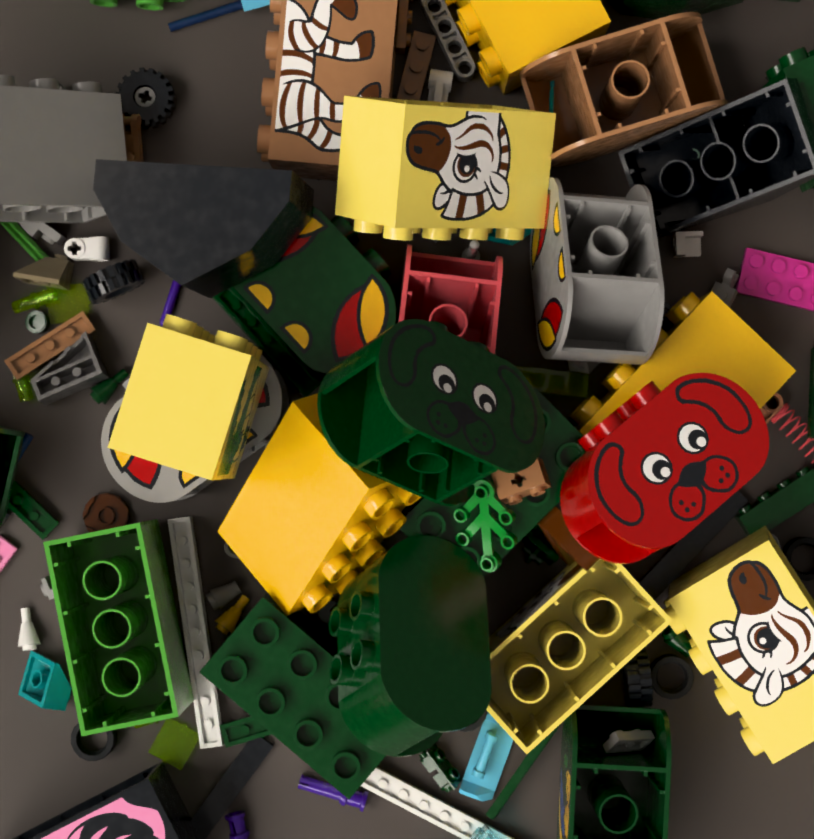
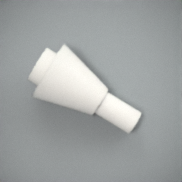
M21 608L22 624L18 647H22L23 651L36 650V645L41 643L33 622H31L30 608Z

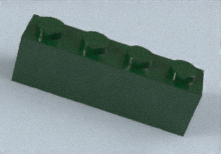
M806 465L795 472L797 476L791 480L789 478L782 480L776 485L778 487L771 493L769 490L757 497L759 501L753 505L748 503L738 510L739 514L734 517L747 536L765 525L770 531L814 502V467Z

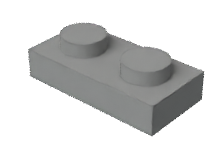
M640 729L625 732L617 730L610 734V738L603 744L606 753L642 751L655 737L651 730L641 731Z

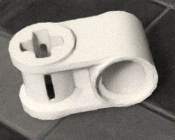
M94 236L69 239L64 245L65 254L74 261H110L109 237ZM76 244L81 248V250L77 251V255L71 251V249L75 248Z

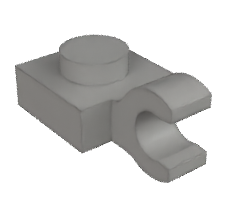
M727 268L722 284L715 282L711 291L730 308L738 293L733 287L739 275L736 274V271Z

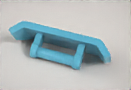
M488 711L459 788L460 794L479 801L493 799L513 743V739Z

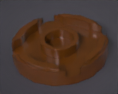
M111 493L94 496L85 505L83 511V520L89 532L128 525L130 519L129 508L125 501L118 495Z

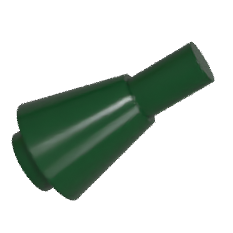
M122 369L114 377L90 387L92 392L89 395L98 405L101 402L106 405L117 389L118 384L127 378L129 374Z

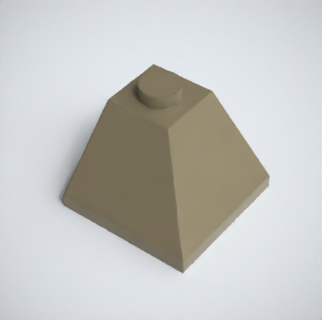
M54 254V258L44 257L15 271L13 277L26 284L69 290L74 263L69 261L67 256Z

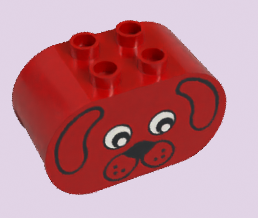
M693 373L674 380L663 390H660L653 381L649 382L578 440V443L586 452L570 465L563 478L560 491V506L565 524L574 539L585 550L604 561L616 564L638 562L662 548L677 543L750 481L764 466L769 451V433L766 421L757 403L747 391L735 382L711 373Z

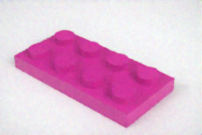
M745 248L736 286L737 294L814 312V263Z

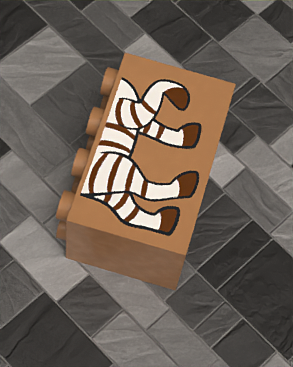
M270 0V12L274 13V25H280L279 31L268 30L266 36V59L270 60V70L276 72L275 78L264 77L262 82L261 105L265 106L266 116H272L271 125H259L257 153H261L262 162H269L272 169L292 170L300 178L338 180L344 96L392 99L400 0Z

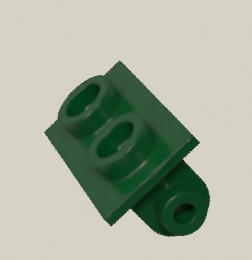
M434 744L428 750L419 754L420 762L429 773L435 769L438 771L433 776V779L441 790H445L447 793L457 788L462 779L458 770L446 759L442 749Z

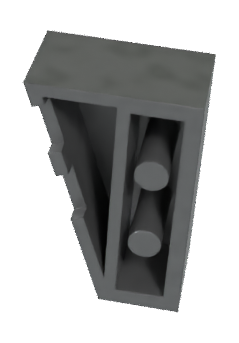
M86 331L71 347L68 346L64 353L56 360L51 361L30 379L37 399L42 404L47 406L109 378L94 339Z

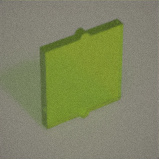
M72 284L69 290L46 287L48 303L45 306L48 308L50 325L63 324L81 311L90 320L89 304L91 302L88 300L83 284Z
M173 718L166 719L148 753L163 760L164 764L168 763L182 771L199 740L198 732L187 727L186 723L182 724Z

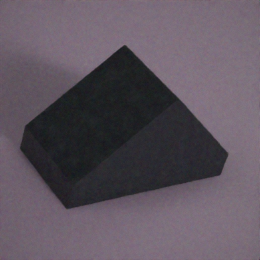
M786 78L618 151L630 189L637 184L645 185L649 189L653 203L657 238L772 201L814 179V126L797 78ZM693 149H697L699 151L700 158H697L698 154L697 152L693 151Z

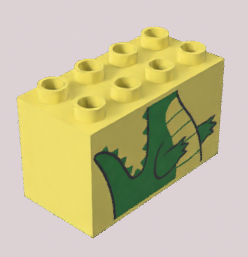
M166 314L162 327L147 323L108 448L209 480L235 479L270 369L260 362L262 350L254 346L253 343L248 342V339L217 330L215 336L210 334L209 331L203 330V327L197 326V323Z

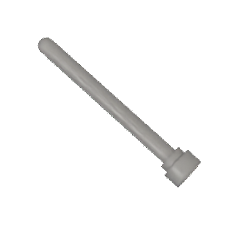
M472 240L469 248L463 251L461 258L480 260L479 242Z

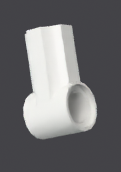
M437 69L430 70L428 101L448 102L453 72Z

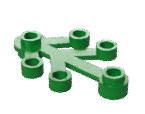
M481 479L474 483L473 496L464 506L456 509L453 516L458 523H464L470 518V512L478 504L480 514L466 530L459 532L455 539L459 546L465 547L472 542L473 536L481 528L483 555L480 558V567L482 570L491 573L497 570L502 563L500 555L493 549L492 530L501 538L500 542L504 549H512L517 545L518 539L515 534L510 533L503 525L508 526L513 523L516 515L513 510L508 509L495 496L496 488L493 482ZM480 488L485 491V495L481 493ZM490 506L499 513V521L491 514ZM460 511L464 513L465 518L460 516ZM504 514L509 515L510 521L506 520ZM462 535H464V536L466 537V539H467L466 542L463 541V539H462V537H461ZM506 538L512 541V545L507 542ZM486 560L491 563V566L487 564Z

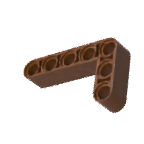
M556 506L538 522L539 527L554 551L567 565L570 566L575 561L587 572L600 559L585 550L574 539L565 524L561 510Z

